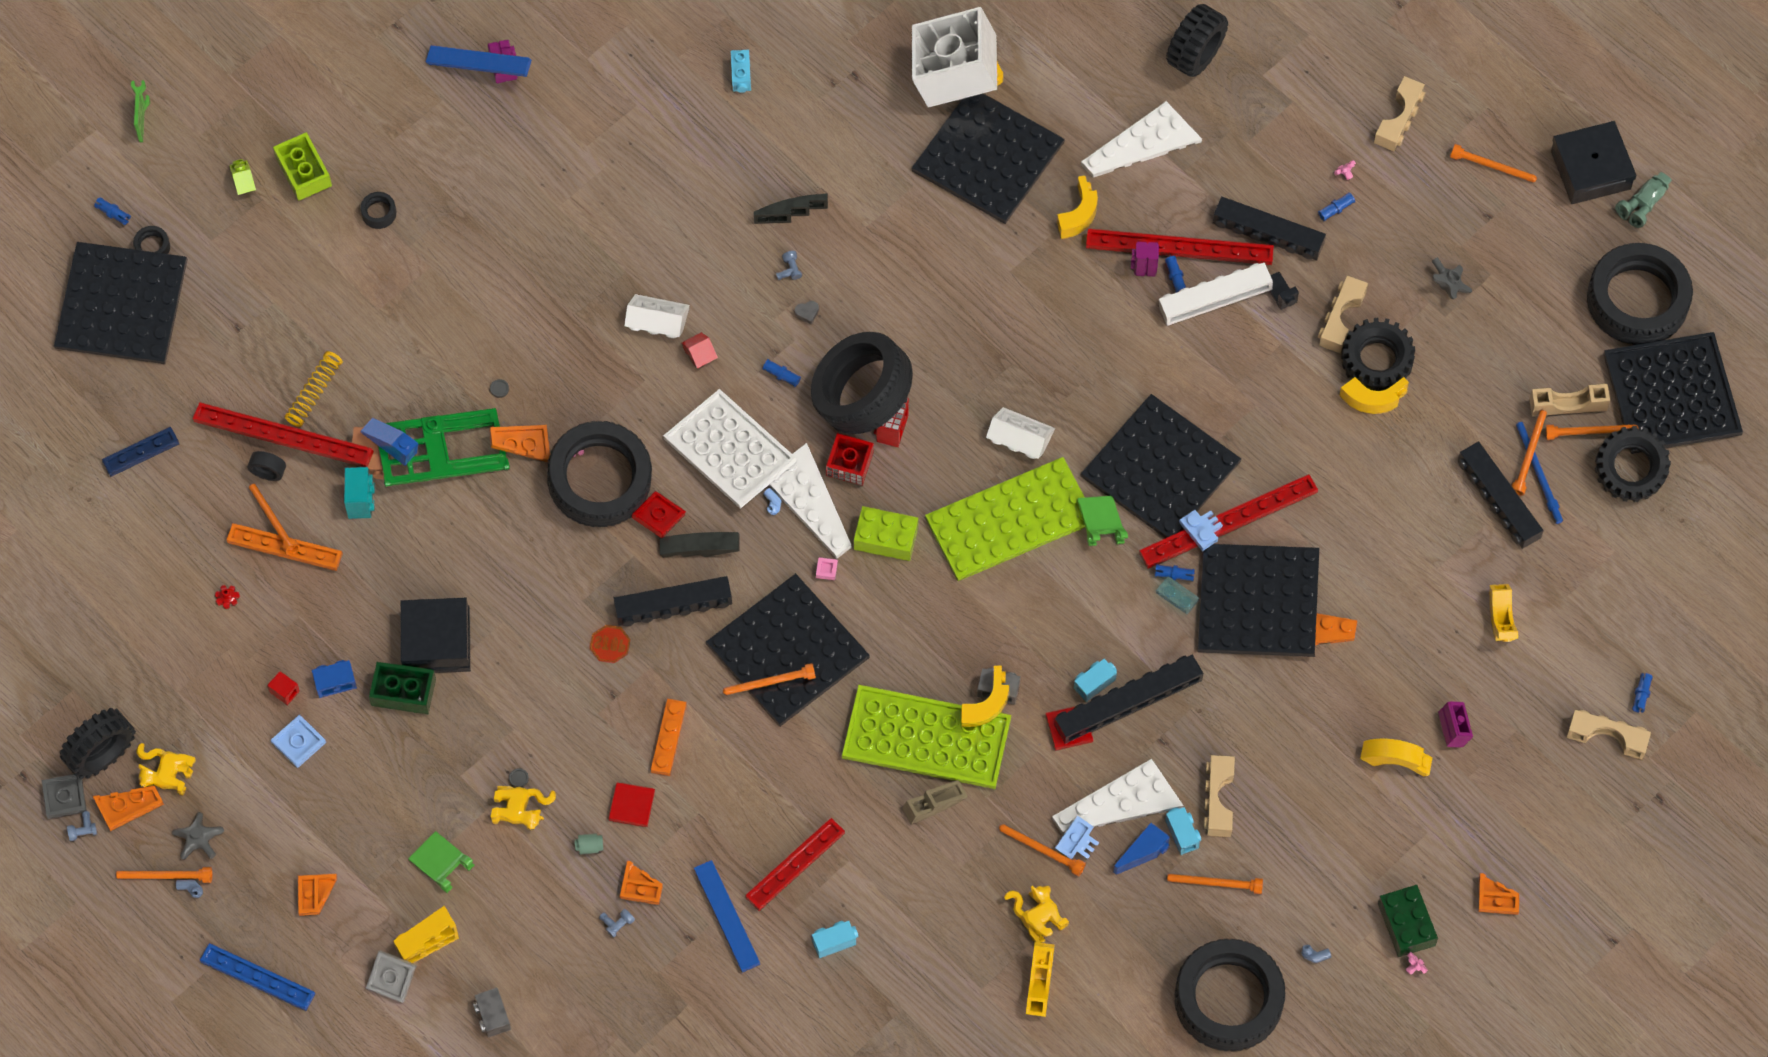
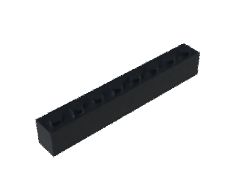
M1193 654L1182 656L1172 664H1164L1155 672L1145 673L1138 680L1132 679L1121 688L1115 687L1108 694L1095 696L1086 704L1081 703L1069 712L1063 711L1059 713L1055 718L1054 725L1066 744L1201 682L1204 673Z

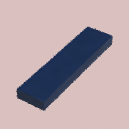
M168 427L103 458L102 462L110 477L179 445V441L172 428Z

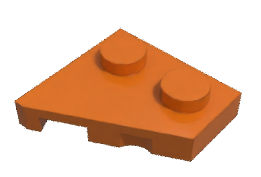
M627 861L620 899L659 905L663 884L651 878L644 870L641 871L634 866L631 861Z
M1480 873L1478 912L1518 915L1519 893L1506 888L1498 881L1490 880L1485 874Z
M337 874L298 876L299 916L320 914L337 881Z

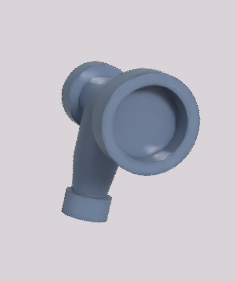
M796 251L784 253L782 255L783 261L788 263L790 268L776 273L778 280L791 276L792 280L801 278L802 273L798 270L795 262L797 259Z
M85 811L82 813L84 827L75 828L73 825L67 826L70 841H75L77 836L91 833L93 835L97 834L96 824L91 823L90 812Z
M625 908L620 912L621 918L616 922L609 918L605 912L599 917L608 926L606 931L613 938L626 923L631 924L635 921V918Z

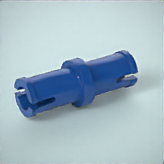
M1348 192L1340 199L1331 201V204L1319 210L1318 214L1323 221H1326V219L1336 213L1340 214L1344 208L1355 203V198Z
M101 197L96 200L100 204L95 203L94 207L106 213L107 217L110 219L114 218L123 225L129 222L126 218L130 219L131 216L120 210L116 204H110Z
M1176 256L1166 258L1165 263L1169 271L1168 276L1172 280L1175 292L1177 293L1181 289L1186 288L1183 280L1184 274L1179 268Z
M767 359L762 369L777 376L778 380L782 379L794 387L801 380V376L787 370V367H781Z
M1156 564L1155 570L1161 571H1156L1155 577L1172 578L1174 581L1176 579L1194 581V576L1191 575L1195 574V569L1178 568V565L1171 567Z
M1644 673L1640 674L1639 684L1634 692L1636 696L1632 710L1638 713L1645 711L1647 698L1650 697L1649 689L1653 676L1645 673V677Z

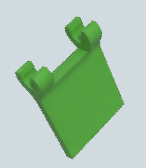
M142 80L140 87H136L135 81L131 82L132 90L135 93L134 126L139 142H143L145 110L150 105L149 96L146 95V100L144 101L142 95L146 89L144 80Z
M1112 496L1077 499L1086 528L1089 546L1097 545L1096 541H1100L1099 534L1115 533L1116 543H1125L1124 539L1128 538V533L1122 526Z
M436 831L408 858L411 863L436 882L446 893L453 888L450 885L451 882L446 877L460 863L468 871L475 866L469 856L459 851Z

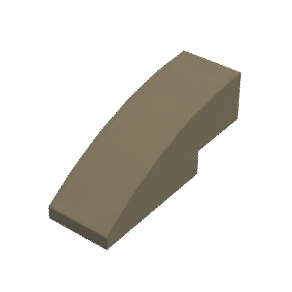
M959 780L925 791L922 796L907 800L902 809L909 822L914 824L954 806L966 799L967 794Z

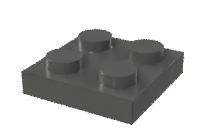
M72 774L42 780L46 816L48 819L87 811L82 779Z

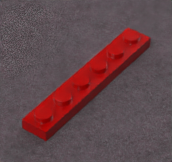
M830 818L749 891L745 898L760 911L845 834V830Z

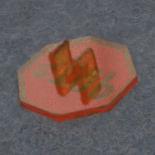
M605 625L592 634L590 650L599 661L616 663L628 655L631 639L622 627Z

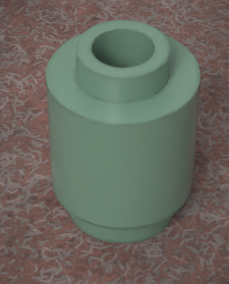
M597 833L578 835V839H575V850L579 851L580 855L603 851L602 835H597Z

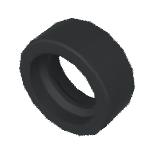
M384 192L370 193L362 200L360 206L363 221L371 228H386L396 218L395 202L390 195ZM380 202L389 206V212L384 217L373 218L368 215V208L374 203Z
M146 226L136 233L133 241L135 250H142L141 243L144 239L150 236H157L162 239L163 245L155 252L169 253V238L162 228Z
M256 451L252 453L247 467L253 475L259 478L279 481L283 477L286 463L283 459L272 453Z

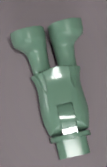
M1663 172L1654 175L1631 197L1632 199L1629 202L1621 200L1615 205L1618 215L1623 220L1629 218L1630 225L1642 228L1647 222V213L1652 211L1653 206L1668 190L1669 184L1672 181L1671 178ZM1636 207H1639V208H1640L1638 211H1635V212L1632 214V212L1634 211V209H1635Z

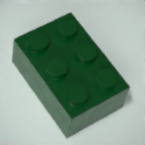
M376 662L369 694L371 706L429 715L436 682L434 670Z
M1417 884L1380 895L1378 906L1398 958L1408 955L1410 952L1415 953L1436 946L1438 936Z

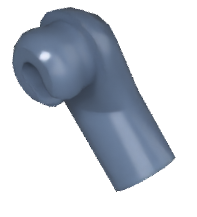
M196 880L176 881L177 890H188L194 898L202 896L203 889Z
M1310 945L1302 947L1301 954L1303 958L1313 963L1331 958L1328 948L1316 952Z

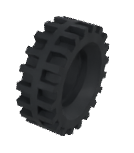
M1374 318V321L1371 323L1366 319L1363 320V325L1361 326L1357 323L1354 326V330L1348 332L1342 351V367L1347 370L1346 376L1348 378L1356 377L1366 388H1373V391H1377L1378 388L1386 390L1403 377L1407 379V376L1411 374L1415 359V346L1412 345V336L1408 338V331L1405 328L1401 331L1399 323L1389 324L1390 319L1385 318L1384 322H1379V318ZM1368 344H1384L1394 352L1395 362L1389 369L1382 371L1372 370L1362 362L1361 351Z
M1637 426L1627 429L1622 427L1619 431L1612 432L1603 441L1595 458V473L1598 474V482L1604 485L1606 492L1610 491L1613 494L1612 497L1623 498L1625 502L1628 500L1638 502L1643 498L1645 500L1648 499L1652 494L1658 492L1669 475L1671 461H1669L1668 457L1670 454L1669 450H1666L1664 447L1665 442L1663 440L1660 441L1655 432L1651 434L1647 428L1642 430L1637 429ZM1627 448H1636L1642 451L1648 457L1650 463L1647 476L1636 482L1622 479L1615 469V458L1618 453Z
M109 708L108 711L105 709L101 710L100 714H93L91 719L88 721L84 720L79 728L76 727L72 735H68L66 738L68 741L62 744L63 749L59 752L60 758L77 778H90L92 774L96 776L101 770L105 771L108 769L111 763L117 762L116 759L125 754V749L130 748V742L135 739V728L118 709Z

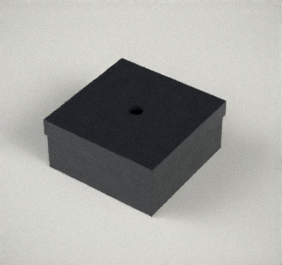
M1615 121L1553 136L1551 153L1571 205L1631 190L1637 175Z
M467 597L400 600L401 664L403 666L431 669L435 673L471 672L470 606L468 605Z

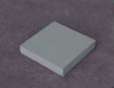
M380 950L378 951L366 989L403 1003L417 965Z

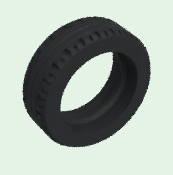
M1647 243L1624 244L1607 252L1596 264L1588 285L1587 302L1589 312L1603 332L1623 343L1638 345L1666 340L1681 328L1687 317L1693 296L1692 280L1684 264L1674 254L1664 248ZM1630 270L1651 273L1660 278L1669 288L1672 295L1671 304L1665 313L1656 317L1638 318L1630 316L1618 309L1608 295V286L1611 279L1619 273Z
M861 332L851 335L833 346L817 366L811 383L813 406L832 427L842 433L861 434L877 429L888 422L906 401L913 378L911 361L906 353L885 334ZM883 361V370L874 388L860 400L848 405H840L842 391L850 377L860 368L871 362Z
M591 421L569 429L567 433L557 440L548 459L547 484L553 502L568 518H572L573 521L585 526L608 527L630 519L632 514L646 501L651 487L652 464L649 452L645 449L646 446L631 430H627L626 427L613 422ZM593 446H604L619 451L628 459L632 469V480L627 491L619 498L608 502H592L575 494L567 480V468L570 460L576 453Z
M1227 938L1206 943L1204 946L1194 950L1179 970L1174 993L1177 1016L1180 1022L1184 1024V1029L1190 1035H1193L1194 1039L1204 1043L1207 1047L1216 1048L1220 1051H1241L1254 1047L1273 1032L1281 1018L1286 994L1282 972L1279 966H1276V962L1272 957L1267 955L1266 951L1248 941L1240 939L1229 940ZM1219 965H1236L1247 969L1259 979L1264 991V1002L1260 1012L1253 1020L1241 1025H1223L1212 1021L1201 1012L1196 1001V986L1200 977L1208 969Z

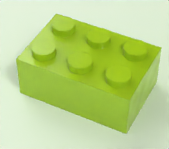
M307 132L273 147L275 158L298 201L332 186L330 175Z
M862 506L854 537V550L910 561L918 531L919 518Z

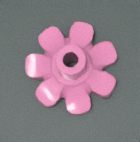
M1352 160L1344 166H1339L1334 171L1335 176L1344 174L1346 180L1351 179L1353 175L1350 170L1355 166V161Z
M1411 952L1407 955L1409 957L1408 961L1411 963L1406 968L1409 974L1412 975L1416 970H1420L1424 974L1428 971L1425 965H1423V960H1418V957Z

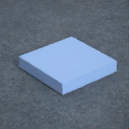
M300 715L270 740L297 768L326 743V740Z

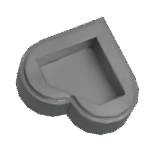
M808 301L806 304H798L795 307L796 317L810 324L813 323L819 312V305L815 301Z

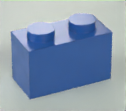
M340 660L333 665H321L312 670L319 698L357 688L350 660Z

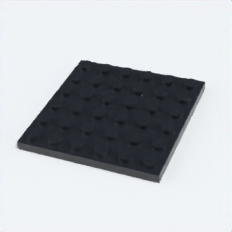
M982 93L963 98L913 165L912 172L1006 224L1062 147L1065 139Z
M77 242L54 343L55 349L166 364L188 261L187 257Z
M1714 332L1604 350L1603 355L1623 425H1637L1642 430L1647 428L1651 434L1655 432L1657 438L1665 442V448L1743 434ZM1630 448L1631 454L1642 452L1636 448Z
M1150 394L1083 470L1081 477L1105 495L1112 496L1116 503L1164 538L1181 532L1183 527L1179 523L1180 519L1194 510L1198 512L1239 465L1241 458L1157 397Z
M1213 544L1203 551L1198 652L1315 657L1320 548Z
M796 573L706 641V645L741 684L802 670V667H805L806 664H813L815 679L808 680V678L804 679L802 677L747 690L779 727L870 658L869 653Z

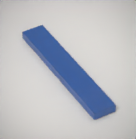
M432 45L426 59L428 65L527 77L532 61L529 57Z
M711 860L694 867L698 880L741 972L759 966L760 961L713 861Z
M210 943L200 959L201 963L304 1011H307L315 996L314 991Z

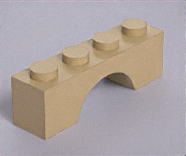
M1404 76L1395 99L1401 105L1403 113L1395 119L1382 120L1375 135L1374 144L1395 151L1397 145L1401 146L1404 140L1403 133L1404 131L1408 132L1412 122L1410 119L1417 114L1419 108L1417 104L1418 102L1422 103L1426 92L1423 91L1425 84Z
M1350 276L1346 277L1345 282L1341 281L1338 288L1340 294L1338 297H1334L1331 304L1333 310L1331 313L1328 312L1325 318L1326 327L1321 328L1318 338L1321 339L1319 346L1341 354L1349 329L1343 325L1340 315L1349 308L1361 306L1367 292L1368 283Z
M1608 384L1588 385L1583 390L1573 393H1557L1551 388L1532 389L1529 401L1532 416H1538L1540 410L1546 411L1547 415L1607 411L1610 396Z
M1575 710L1567 738L1586 743L1595 735H1610L1621 744L1624 755L1643 760L1651 732L1643 727L1629 726L1623 721L1615 722L1605 716H1595L1585 710Z
M1211 755L1210 762H1206V774H1209V780H1206L1205 792H1209V799H1205V810L1208 811V817H1204V829H1207V836L1231 837L1233 812L1221 804L1218 792L1223 786L1233 782L1235 757Z

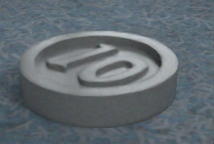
M502 379L493 381L490 385L491 394L497 398L505 397L509 392L508 383Z
M518 768L510 773L509 781L515 788L524 787L529 781V776L524 769Z

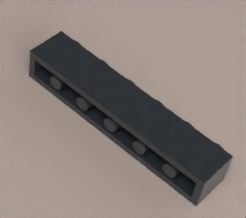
M1222 196L1213 215L1212 223L1220 228L1233 230L1236 234H1244L1253 240L1266 242L1269 245H1274V247L1285 249L1289 253L1302 255L1309 260H1318L1326 239V234Z
M1478 441L1460 451L1458 457L1460 468L1468 473L1471 483L1473 485L1476 484L1481 497L1489 502L1492 512L1501 519L1502 526L1512 534L1513 541L1523 549L1541 539L1544 530L1481 443Z
M728 576L613 597L619 626H631L637 622L648 623L653 619H668L674 615L680 614L684 616L695 611L706 612L711 608H726L732 605Z

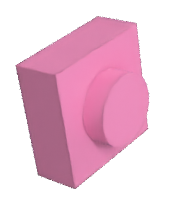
M818 558L816 578L835 580L838 560Z

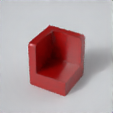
M278 672L267 685L269 692L287 706L300 692L298 684L282 672Z

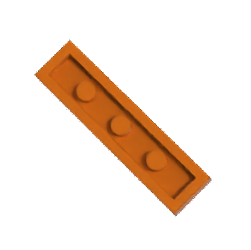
M667 698L651 773L671 775L687 702Z

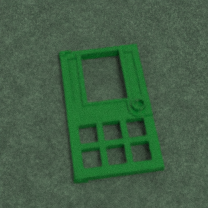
M496 408L385 423L406 433V429L422 428L424 438L414 440L418 442V445L425 444L427 455L414 456L407 463L409 473L407 475L392 476L390 466L401 465L402 463L396 459L389 460L388 453L378 446L385 487L510 469L506 453L502 450H498L499 454L449 460L444 433L490 426L500 427ZM429 462V472L414 473L412 463Z

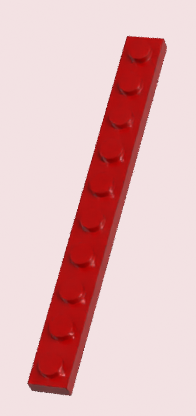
M1088 229L1086 249L1132 253V249H1136L1137 242H1146L1147 244L1149 242H1156L1159 244V255L1252 264L1265 263V265H1272L1274 245Z
M199 402L192 418L196 423L360 467H368L374 453L373 449L201 402Z
M1310 474L1216 515L1218 521L1215 524L1221 522L1223 526L1214 533L1217 537L1225 535L1318 493V488ZM1183 530L1139 550V554L1149 569L1156 566V564L1196 548L1198 545L1186 530Z

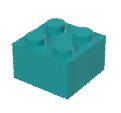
M368 467L345 468L344 503L348 519L371 518L372 511H375V500H373L375 482H373V474L369 473Z

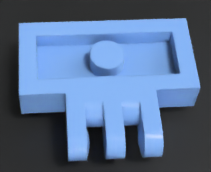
M1194 510L1181 518L1179 523L1198 547L1204 551L1218 541V537L1214 532L1223 525L1221 522L1215 524L1218 518L1216 516L1211 518L1214 515L1212 511L1200 516Z
M1076 816L1055 846V849L1070 859L1074 857L1076 852L1088 859L1090 855L1084 852V850L1088 849L1091 852L1095 850L1088 844L1090 842L1096 846L1099 844L1098 841L1089 836L1094 827L1081 817Z

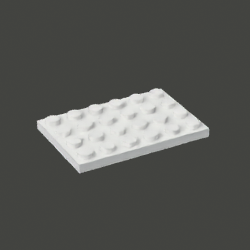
M720 389L663 435L667 443L740 509L796 462V457Z

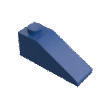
M372 418L361 430L363 435L404 466L417 454L418 442L403 431L375 418Z
M1150 823L1114 865L1113 873L1116 875L1157 858L1160 853L1164 854L1170 846V836Z

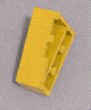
M444 905L407 932L398 935L393 942L403 960L415 963L459 939L456 924Z

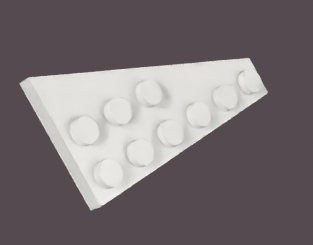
M1166 101L1081 162V166L1094 178L1112 172L1114 169L1122 166L1128 167L1138 161L1143 162L1168 154L1171 150L1178 148L1180 150L1186 148L1187 145L1201 143L1202 138Z
M806 443L793 453L796 457V462L768 486L837 559L851 548V543Z
M1150 759L1052 816V820L1061 834L1064 835L1076 816L1081 817L1093 827H1101L1109 823L1138 819L1154 813H1165L1173 808H1183L1184 805L1153 760Z

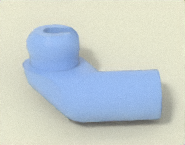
M768 488L764 492V496L770 501L767 511L771 515H776L780 511L782 501L771 488Z

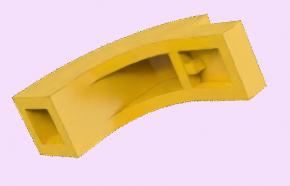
M1085 175L1078 177L1077 186L1081 198L1079 207L1071 212L1057 214V226L1061 239L1082 233L1095 218L1098 200L1097 190L1092 191L1091 183L1087 182Z
M1354 377L1341 387L1339 396L1349 406L1358 411L1380 414L1398 407L1399 399L1408 392L1409 382L1403 377L1386 390L1373 391L1366 388Z
M1509 584L1489 585L1490 614L1495 641L1510 642L1518 639V630L1514 624L1512 613L1511 587Z
M994 666L993 691L985 701L977 704H962V727H975L986 724L995 719L1004 709L1009 697L1010 688L1009 685H1002V683H1006V671H1002V666Z
M1380 738L1364 741L1360 757L1361 760L1372 766L1383 764L1400 765L1411 769L1423 777L1429 776L1432 757L1423 753L1424 748L1395 739Z
M1038 942L1034 944L1026 1014L1046 1017L1054 944Z

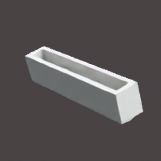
M1256 263L1247 269L1236 270L1230 275L1218 276L1209 282H1201L1195 287L1183 288L1175 294H1166L1159 299V308L1166 325L1169 326L1272 290L1273 281L1265 263Z

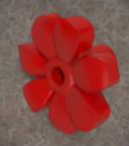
M222 585L220 587L221 592L216 591L215 593L217 605L221 606L223 604L224 609H229L230 604L235 606L238 603L236 599L240 598V594L235 592L234 586H229L227 589L225 585Z

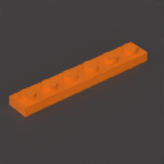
M232 523L227 537V543L335 571H337L343 555L340 550L297 539L295 540L300 546L299 550L293 555H287L282 548L283 541L279 535Z

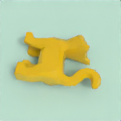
M139 744L136 749L139 758L143 760L152 759L155 756L161 758L157 772L139 764V785L142 788L155 785L162 789H175L179 795L183 796L186 790L185 783L177 779L176 775L178 772H181L186 778L190 779L193 773L190 767L196 762L195 757L186 754H176L170 751L166 752L159 748L144 752L145 744Z
M497 786V791L494 793V801L500 803L502 800H506L507 806L506 808H492V823L498 824L501 820L511 824H524L528 830L532 831L539 825L540 820H544V817L540 816V809L526 811L530 796H535L537 801L543 805H549L554 802L556 793L551 790L549 796L544 797L541 791L535 788L525 789L522 787Z
M1033 885L1031 886L1032 891L1029 892V895L1039 905L1025 912L1021 909L1023 905L1022 895L1014 890L1008 891L1004 898L1005 900L1015 899L1013 910L1027 928L1034 943L1045 942L1043 936L1047 937L1053 934L1051 928L1044 926L1047 922H1052L1060 931L1069 925V921L1059 915L1057 905L1051 900V889L1049 886H1038L1036 888Z

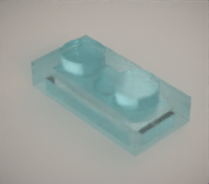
M1169 576L1156 590L1158 595L1187 615L1199 601V597Z

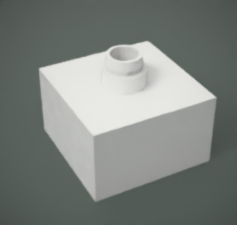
M981 7L912 25V80L928 107L997 90L996 33Z

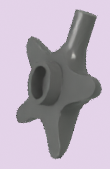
M1438 257L1432 260L1439 273L1433 275V281L1439 284L1451 299L1457 297V292H1472V289L1461 281L1463 272L1461 265L1451 270L1445 268Z
M198 812L189 827L174 829L172 834L183 837L186 841L181 851V859H186L198 848L203 849L210 859L214 858L216 853L208 842L214 836L222 834L224 828L221 826H203V813Z

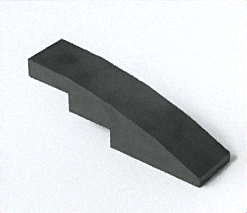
M828 193L789 198L754 211V224L791 223V216H810L809 209H828Z
M738 532L690 533L660 538V555L663 558L681 555L682 557L695 555L709 557L740 551V534Z

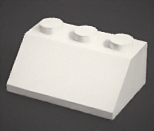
M635 294L627 305L624 326L634 331L646 330L650 334L661 333L666 334L669 338H677L683 332L690 305Z
M1003 407L992 418L986 438L990 439L994 444L1008 446L1012 451L1025 453L1029 458L1039 459L1044 453L1055 428Z

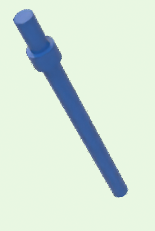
M1519 422L1516 424V427L1527 451L1530 438L1523 422ZM1534 451L1531 463L1546 497V505L1548 510L1552 512L1556 524L1562 523L1563 518L1559 511L1560 506L1557 499L1553 497Z

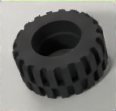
M1198 4L1196 7H1193L1184 20H1182L1170 41L1171 43L1166 53L1168 64L1189 77H1196L1201 74L1217 54L1228 30L1226 16L1206 4Z

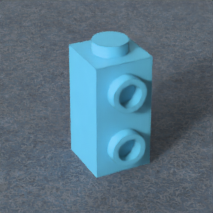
M732 50L733 92L751 91L749 50Z
M1105 658L1100 662L1096 661L1087 672H1081L1076 676L1074 689L1087 702L1116 680L1117 669L1111 662L1108 663Z
M1185 807L1169 810L1165 821L1180 855L1199 849L1201 836L1198 830H1194L1192 825L1194 821L1191 813H1187Z
M839 921L833 927L816 930L812 934V942L818 957L822 958L856 945V938L859 936L856 927H851L849 921Z

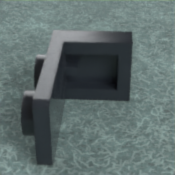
M1280 272L1270 275L1273 285L1272 290L1269 292L1279 308L1282 310L1297 303L1299 291L1296 286L1289 288Z

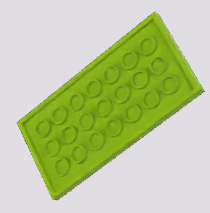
M1061 457L925 515V519L957 581H960L1085 528L1077 503L1078 498L1085 497L1064 457Z
M858 685L842 759L952 781L959 780L962 783L996 789L1011 715L1000 713L995 719L986 724L975 727H962V705Z

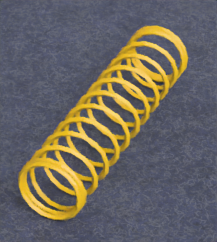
M330 351L324 353L323 360L319 361L320 365L315 367L316 372L311 373L312 378H308V384L304 385L305 390L300 391L301 396L296 397L297 402H293V408H289V413L284 415L290 424L296 427H302L304 424L300 417L290 413L291 409H294L299 415L308 418L305 412L294 407L295 403H298L309 412L312 411L309 406L299 402L298 397H302L313 406L316 405L313 400L303 396L302 391H306L314 399H320L314 392L306 390V385H310L318 393H324L318 386L310 384L309 380L314 379L320 386L327 387L325 382L314 378L313 374L317 373L324 380L331 381L329 376L318 372L317 368L321 367L328 374L335 375L331 369L322 366L321 361H325L330 367L337 370L339 369L337 365H342V359L335 353ZM328 355L335 357L339 362L334 361ZM289 417H292L294 420H296V421L299 422L300 424H298V423L292 421Z

